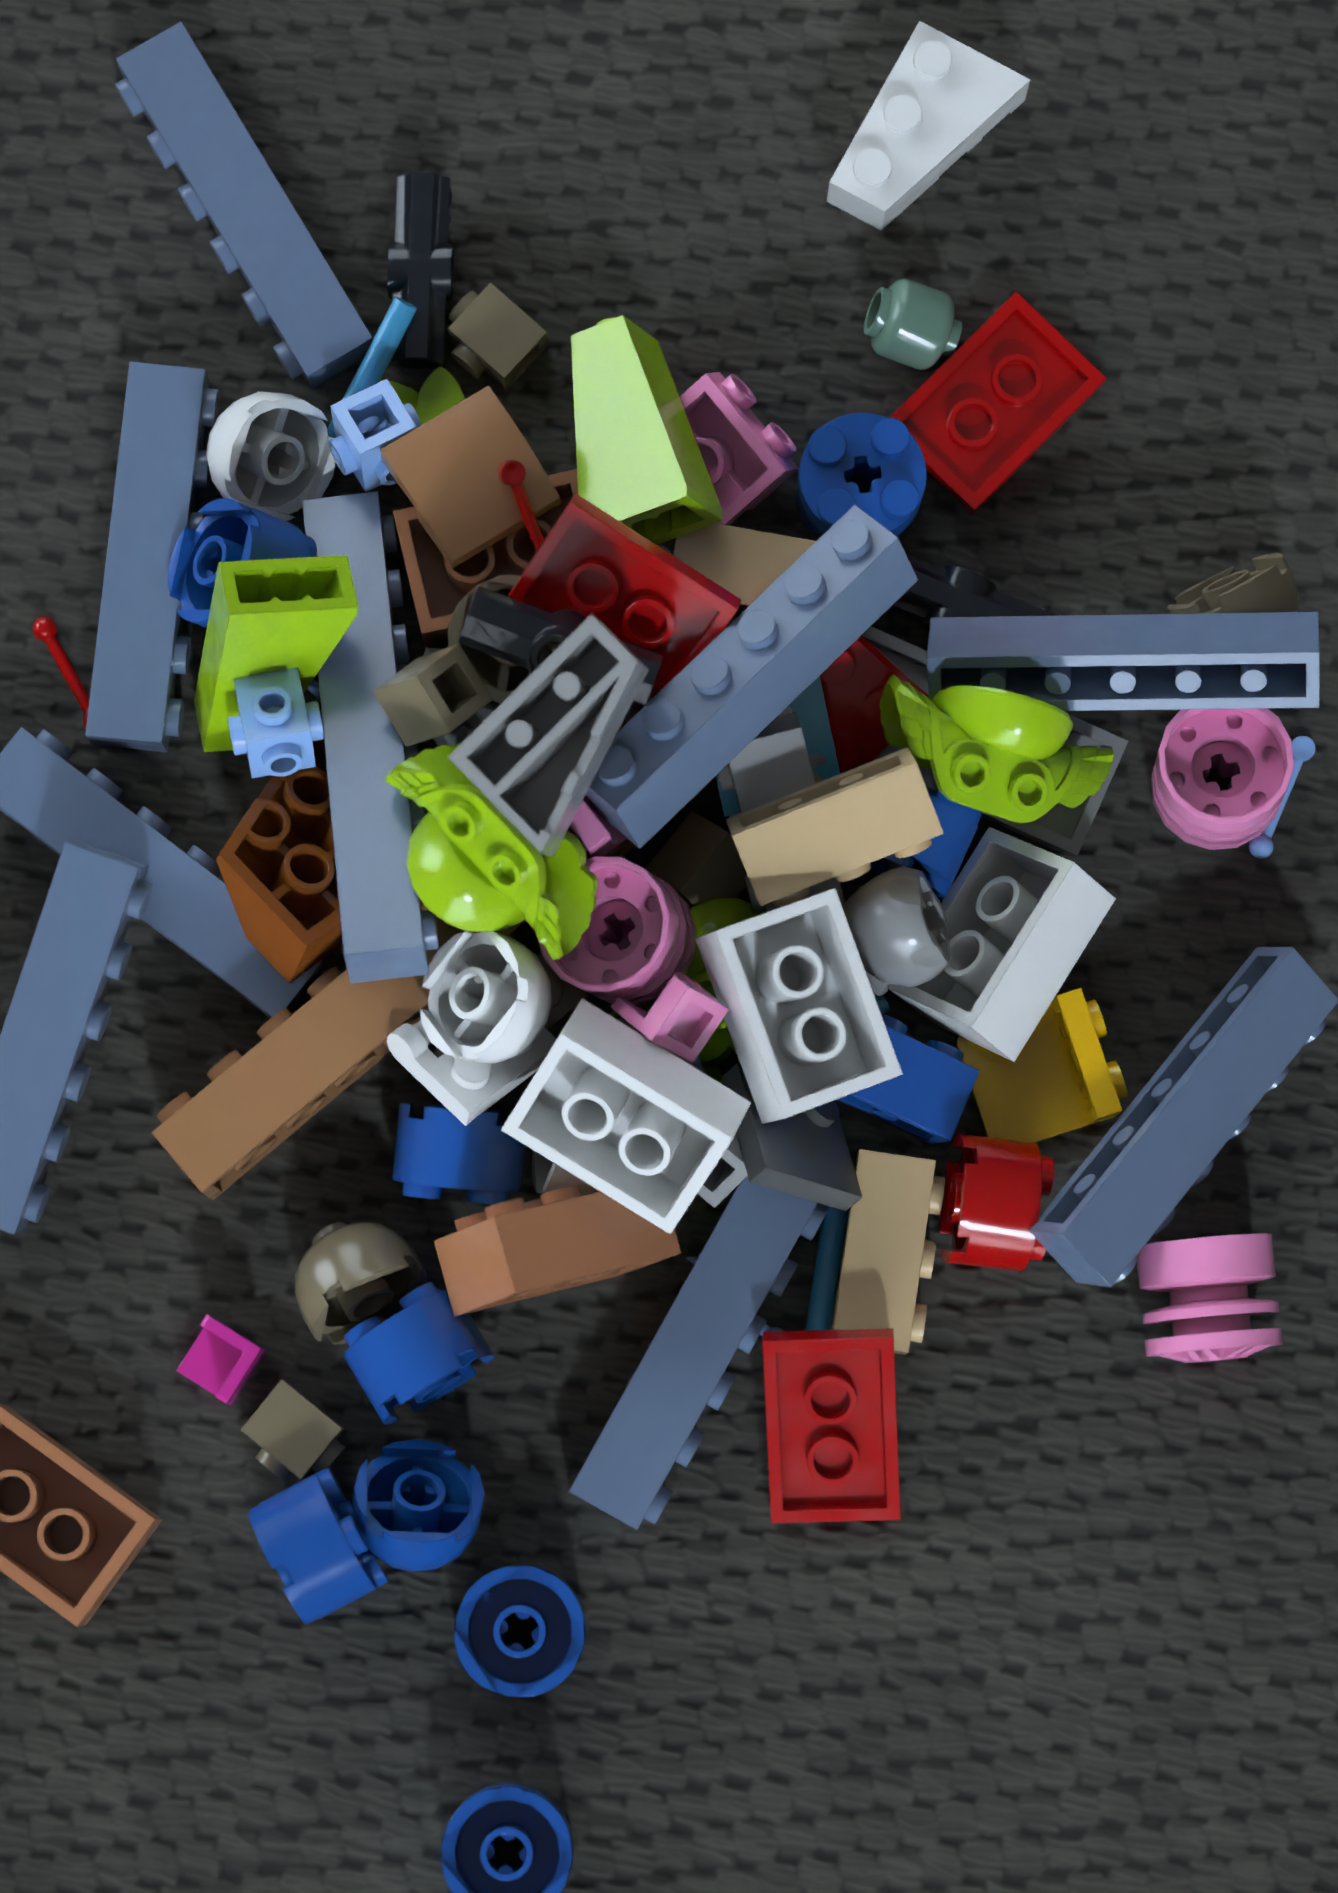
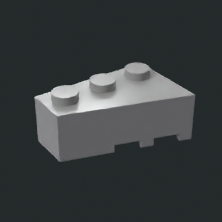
M591 614L448 758L540 853L554 857L649 669L603 622Z

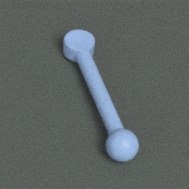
M1298 736L1292 741L1294 768L1276 818L1259 837L1249 841V851L1256 858H1267L1273 852L1274 846L1271 838L1303 762L1311 759L1315 753V743L1307 736Z

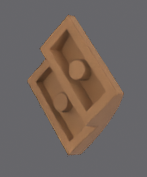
M489 385L380 449L384 465L416 508L419 522L452 568L525 525L510 485H505L499 479L498 470L503 462L516 460L525 467L526 476L522 483L536 518L561 504L560 496L536 455Z

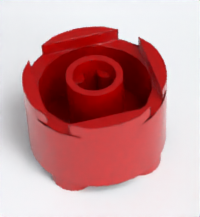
M957 1134L952 1146L963 1147L960 1162L947 1161L944 1173L945 1187L940 1212L939 1233L952 1234V1250L940 1249L943 1262L1023 1271L1028 1265L1029 1260L1042 1261L1046 1249L1028 1230L1039 1221L1041 1195L1049 1196L1054 1181L1053 1157L1041 1156L1039 1146L1035 1142Z

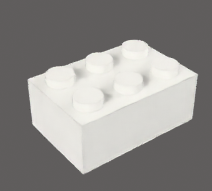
M989 827L950 888L947 897L941 903L948 924L951 953L949 963L940 974L929 982L915 987L891 984L888 989L931 1023L1015 1062L1116 898L1076 863Z
M835 888L696 939L717 1000L729 1009L724 1020L762 1124L785 1119L903 1075Z
M582 998L501 1130L671 1234L732 1141L751 1102Z

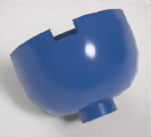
M421 1439L393 1442L383 1447L381 1456L372 1460L368 1466L366 1460L358 1471L352 1507L355 1523L367 1547L374 1556L393 1568L411 1572L436 1570L458 1558L473 1541L482 1513L485 1492L480 1473L471 1464L469 1471L463 1463L455 1459L456 1451L445 1444Z

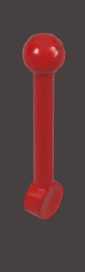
M507 460L500 465L498 476L501 482L505 485H510L537 552L545 539L522 483L526 476V470L519 461Z
M40 617L33 624V634L38 640L46 643L85 714L83 726L86 730L90 697L56 637V622L50 617Z

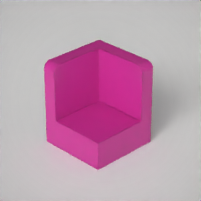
M206 1314L200 1324L203 1327L202 1331L176 1371L214 1394L217 1399L225 1404L233 1405L263 1358L266 1350L219 1320Z

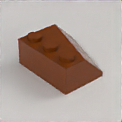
M324 739L312 741L316 767L301 769L287 776L271 777L216 859L245 937L289 984L343 945Z

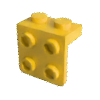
M1081 988L1057 995L1053 999L1015 1062L958 1036L957 1048L964 1053L962 1062L980 1070L972 1088V1093L987 1137L1039 1142L1115 1117L1122 1111L1119 1099L1128 1096L1125 1081L1116 1060L1106 1063L1098 1039L1107 1036L1105 1022L1097 1001L1094 999L1086 1002Z

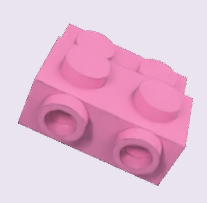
M720 372L705 373L680 396L722 507L723 521L717 524L730 526L746 510L754 509L799 469L790 458L796 451L793 441L777 424L771 422L765 427L750 409L757 402L754 394L736 375L730 374L725 379Z

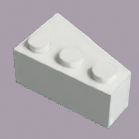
M919 21L829 182L827 202L882 231L934 184L941 174L962 155L982 140V137L1009 113L1011 114L1025 101L1030 79Z

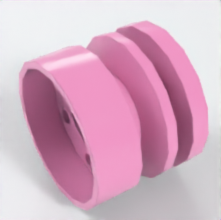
M1268 708L1180 710L1165 728L1151 775L1153 804L1164 825L1184 842L1209 850L1237 848L1259 837L1276 818L1294 768L1292 741L1279 717ZM1211 769H1218L1220 776L1223 778L1231 777L1227 790L1220 791L1217 782H1207Z
M595 856L586 859L585 865L589 867V871L597 876L598 880L596 905L591 914L590 924L581 935L582 938L576 947L561 959L553 961L546 946L539 941L543 958L560 979L610 1004H613L618 996L636 1006L655 1001L676 972L686 974L695 956L697 929L690 907L672 885L624 858ZM627 924L634 929L628 934L631 945L624 949L617 944L623 939L620 929Z
M1272 1234L1224 1235L1145 1244L1136 1255L1139 1289L1169 1292L1170 1306L1154 1309L1142 1314L1143 1324L1172 1323L1173 1326L1172 1337L1145 1340L1146 1357L1160 1356L1183 1363L1247 1358L1249 1355L1267 1347L1283 1344L1281 1328L1252 1329L1250 1316L1279 1312V1303L1266 1299L1248 1298L1247 1285L1262 1282L1276 1276Z

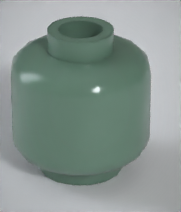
M899 279L888 289L880 287L876 291L866 314L864 334L871 336L872 349L878 356L914 369L926 370L933 366L941 355L950 357L953 354L960 339L962 322L954 319L955 306L950 295L912 280Z

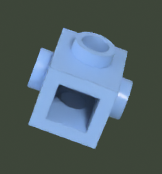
M385 379L330 406L335 438L328 441L333 458L345 476L352 472L355 474L365 492L381 485L397 483L384 465L380 449L422 425L410 403L403 405L388 379Z
M298 667L233 679L239 715L227 717L234 756L247 753L251 777L257 778L268 775L287 776L301 769L316 767L312 741L324 739L318 702L305 703Z

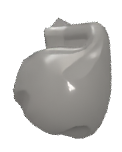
M905 866L889 869L861 886L843 904L842 908L873 993L877 996L885 994L891 984L915 987L929 982L940 974L949 963L951 953L946 916L939 899L931 889L922 871Z

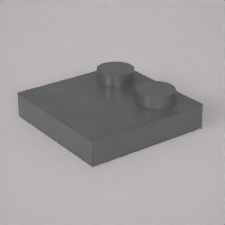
M735 1064L721 1077L725 1087L751 1102L736 1131L749 1182L847 1211L862 1198L840 1121L839 1108L835 1100L785 1119L762 1124L741 1064Z

